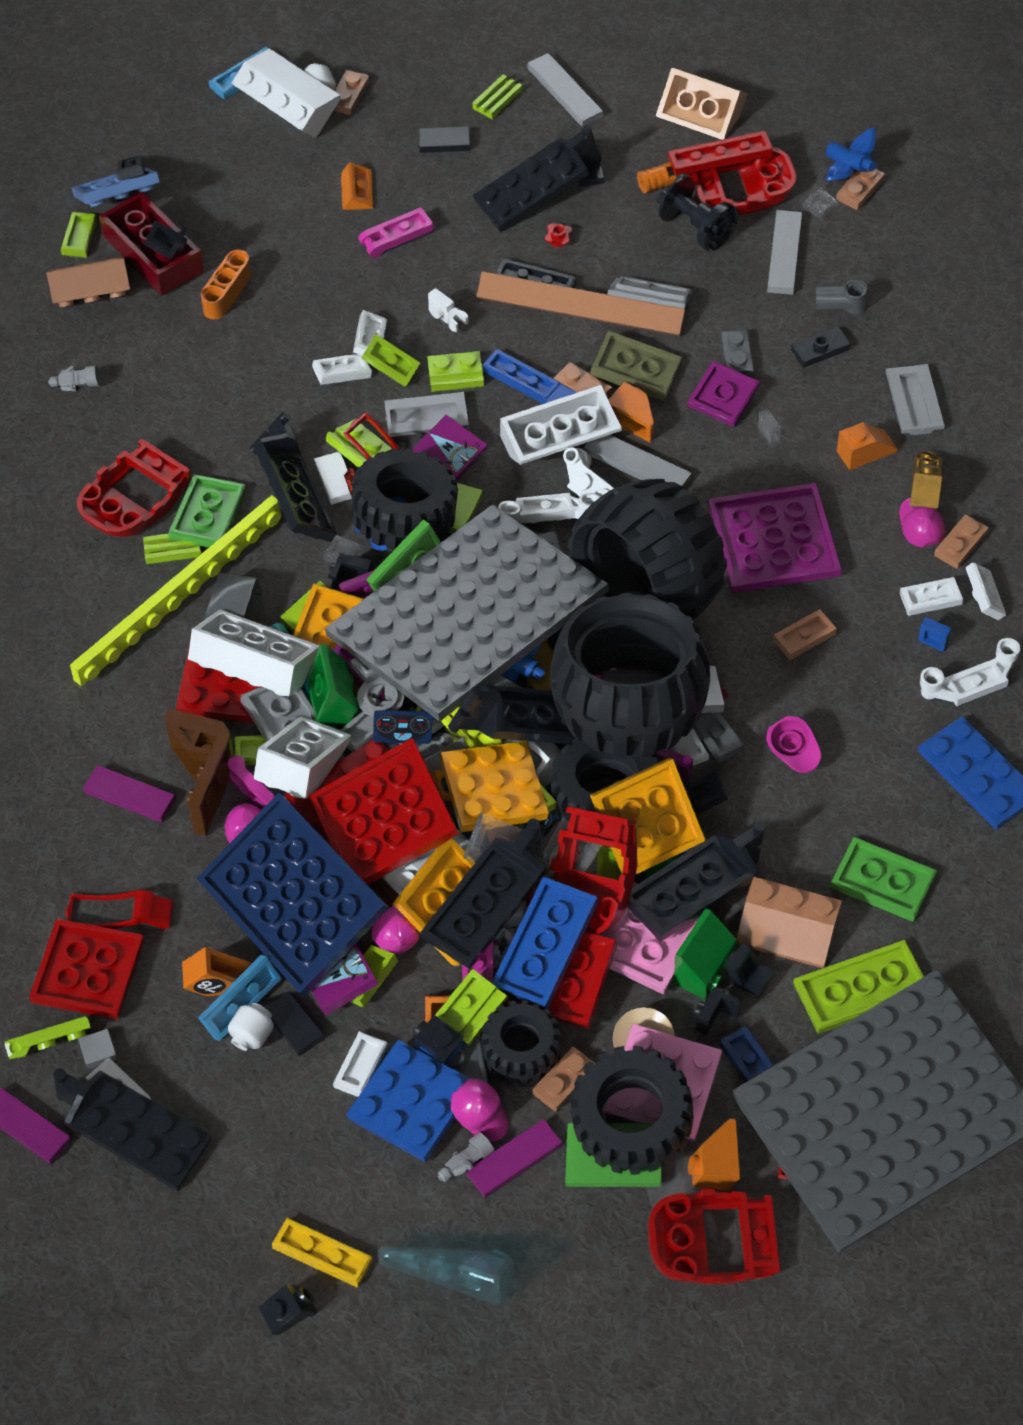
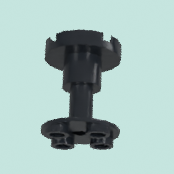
M681 173L668 190H663L657 198V203L660 204L659 216L661 220L668 222L680 213H685L690 217L691 225L699 229L697 233L698 245L706 251H709V249L714 251L731 236L733 230L730 227L732 222L737 224L739 212L735 206L725 201L717 204L714 208L703 202L699 205L691 198L695 190V182L692 177Z

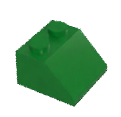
M320 644L307 676L315 721L324 725H347L359 709L357 697H354L353 675L349 673L347 662L326 644Z
M705 908L675 954L673 981L674 984L706 1000L713 987L719 989L723 980L722 973L726 969L729 957L735 953L737 940L714 913Z

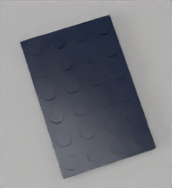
M279 792L197 878L303 996H306L390 908L288 799Z

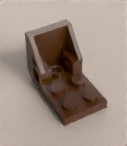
M168 708L164 719L171 749L191 778L197 781L195 789L189 791L186 805L190 809V822L193 823L195 834L206 836L230 780L228 760L234 756L231 735L222 721Z

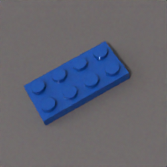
M963 716L919 745L918 752L995 830H998L1023 812V775Z
M543 877L492 984L501 992L521 1000H528L531 1004L536 1002L541 1005V1008L549 1009L598 906L599 899L594 895Z

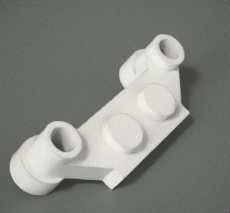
M572 447L565 450L563 458L567 464L570 480L567 487L578 496L584 493H595L601 497L614 489L613 486L589 468L591 456L588 452Z
M570 493L522 497L516 498V502H501L498 508L521 524L552 520L560 521L572 518L579 519L583 512L600 496L595 493H584L578 499L572 497Z
M1004 638L997 644L995 659L944 678L942 671L938 668L928 667L924 669L920 677L922 696L926 699L938 698L951 701L956 706L1007 687L1009 681L1007 676L1019 656V643L1012 638Z

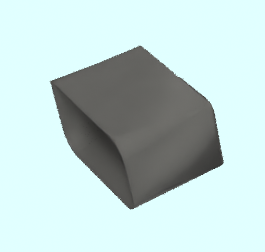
M219 573L205 618L207 619L220 609L254 621L261 595L251 593L262 594L258 578Z

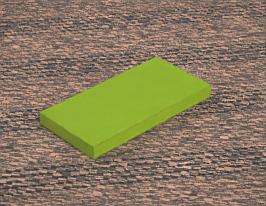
M902 940L794 978L793 984L817 1033L820 1034L844 1025L920 980L924 975L906 940Z

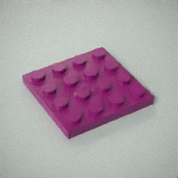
M816 483L708 499L710 515L715 522L713 524L724 543V556L727 559L726 575L731 593L841 577V566Z

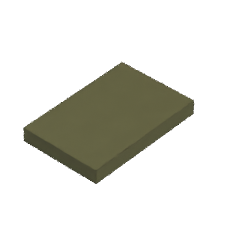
M608 331L591 368L590 375L620 386L626 382L633 387L640 388L648 396L665 401L683 357Z

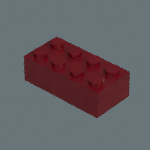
M143 192L134 195L99 215L103 237L161 296L204 272L201 250L189 238L182 252L176 251L172 259L143 245L155 221L178 233L180 231Z

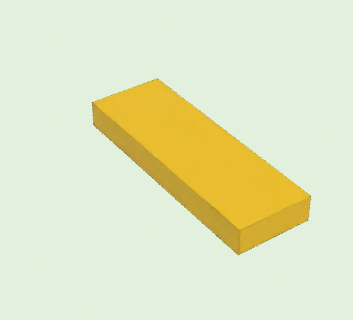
M286 1218L272 1243V1249L357 1288L373 1261L372 1256L289 1218Z

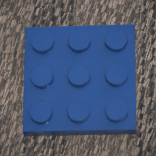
M397 1040L346 1116L355 1124L426 1163L456 1119L451 1110L453 1093L470 1078Z

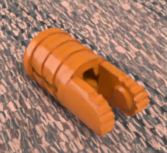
M670 162L637 173L638 184L644 194L661 189L662 187L671 186L675 182L677 176L669 177L668 172L673 171Z

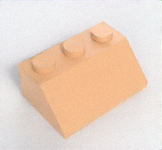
M672 68L656 116L723 140L740 117L748 93Z

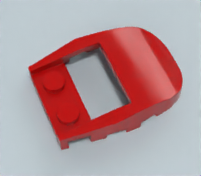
M773 147L772 156L688 173L695 182L694 191L699 205L704 202L714 208L717 204L725 201L737 208L739 216L779 204L790 195L796 181V173L790 157L783 150ZM739 170L748 196L746 201L733 202L732 199H726L718 173Z
M140 439L138 441L139 447L131 453L123 451L116 456L117 461L109 467H101L96 472L97 478L92 484L87 483L77 498L78 511L87 523L103 533L116 537L136 535L151 526L171 509L191 480L190 469L144 439ZM132 468L140 471L168 491L165 498L161 502L158 501L151 508V512L113 489Z
M567 806L566 812L571 813L567 830H560L557 840L560 846L557 857L552 858L550 871L554 872V881L594 895L599 899L598 906L585 931L598 935L610 930L620 921L632 891L638 867L636 819ZM579 840L621 849V857H624L623 874H620L619 880L575 870Z
M702 1189L697 1193L686 1194L683 1192L669 1195L666 1198H662L653 1207L648 1219L650 1254L657 1269L668 1279L684 1283L728 1286L780 1273L772 1196L765 1195L762 1199L747 1198L746 1192L732 1191L727 1193L716 1192L715 1189ZM738 1209L745 1268L743 1272L709 1273L703 1210Z

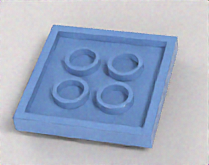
M144 167V174L119 181L117 174L71 188L75 198L85 204H90L92 207L105 203V198L114 197L115 199L127 197L130 195L129 191L139 189V192L151 190L154 188L153 184L159 183L157 172Z

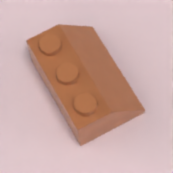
M124 257L53 269L46 272L52 303H58L59 307L74 305V300L84 298L85 303L100 300L99 295L110 293V298L125 296V290H130Z
M753 877L745 902L736 945L740 946L743 943L754 950L824 968L838 923L842 900Z

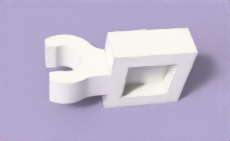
M436 288L428 294L429 311L433 317L443 320L454 332L459 331L456 321L468 324V315L464 311L455 308L453 300Z

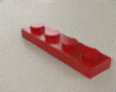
M761 131L668 151V160L675 176H678L681 173L688 174L772 156L773 147L766 132Z

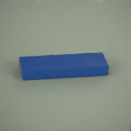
M498 349L482 364L483 372L542 404L546 403V400L561 384Z

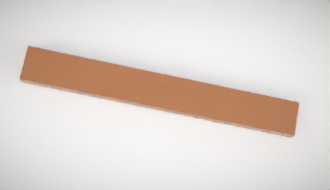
M488 272L481 273L476 296L478 299L676 336L681 335L686 312L685 309Z

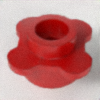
M555 223L547 226L548 234L545 236L547 243L554 247H563L569 244V234L572 233L571 226Z

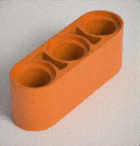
M243 250L231 251L202 289L203 313L207 318L213 320L222 318L250 280L251 269L247 252Z

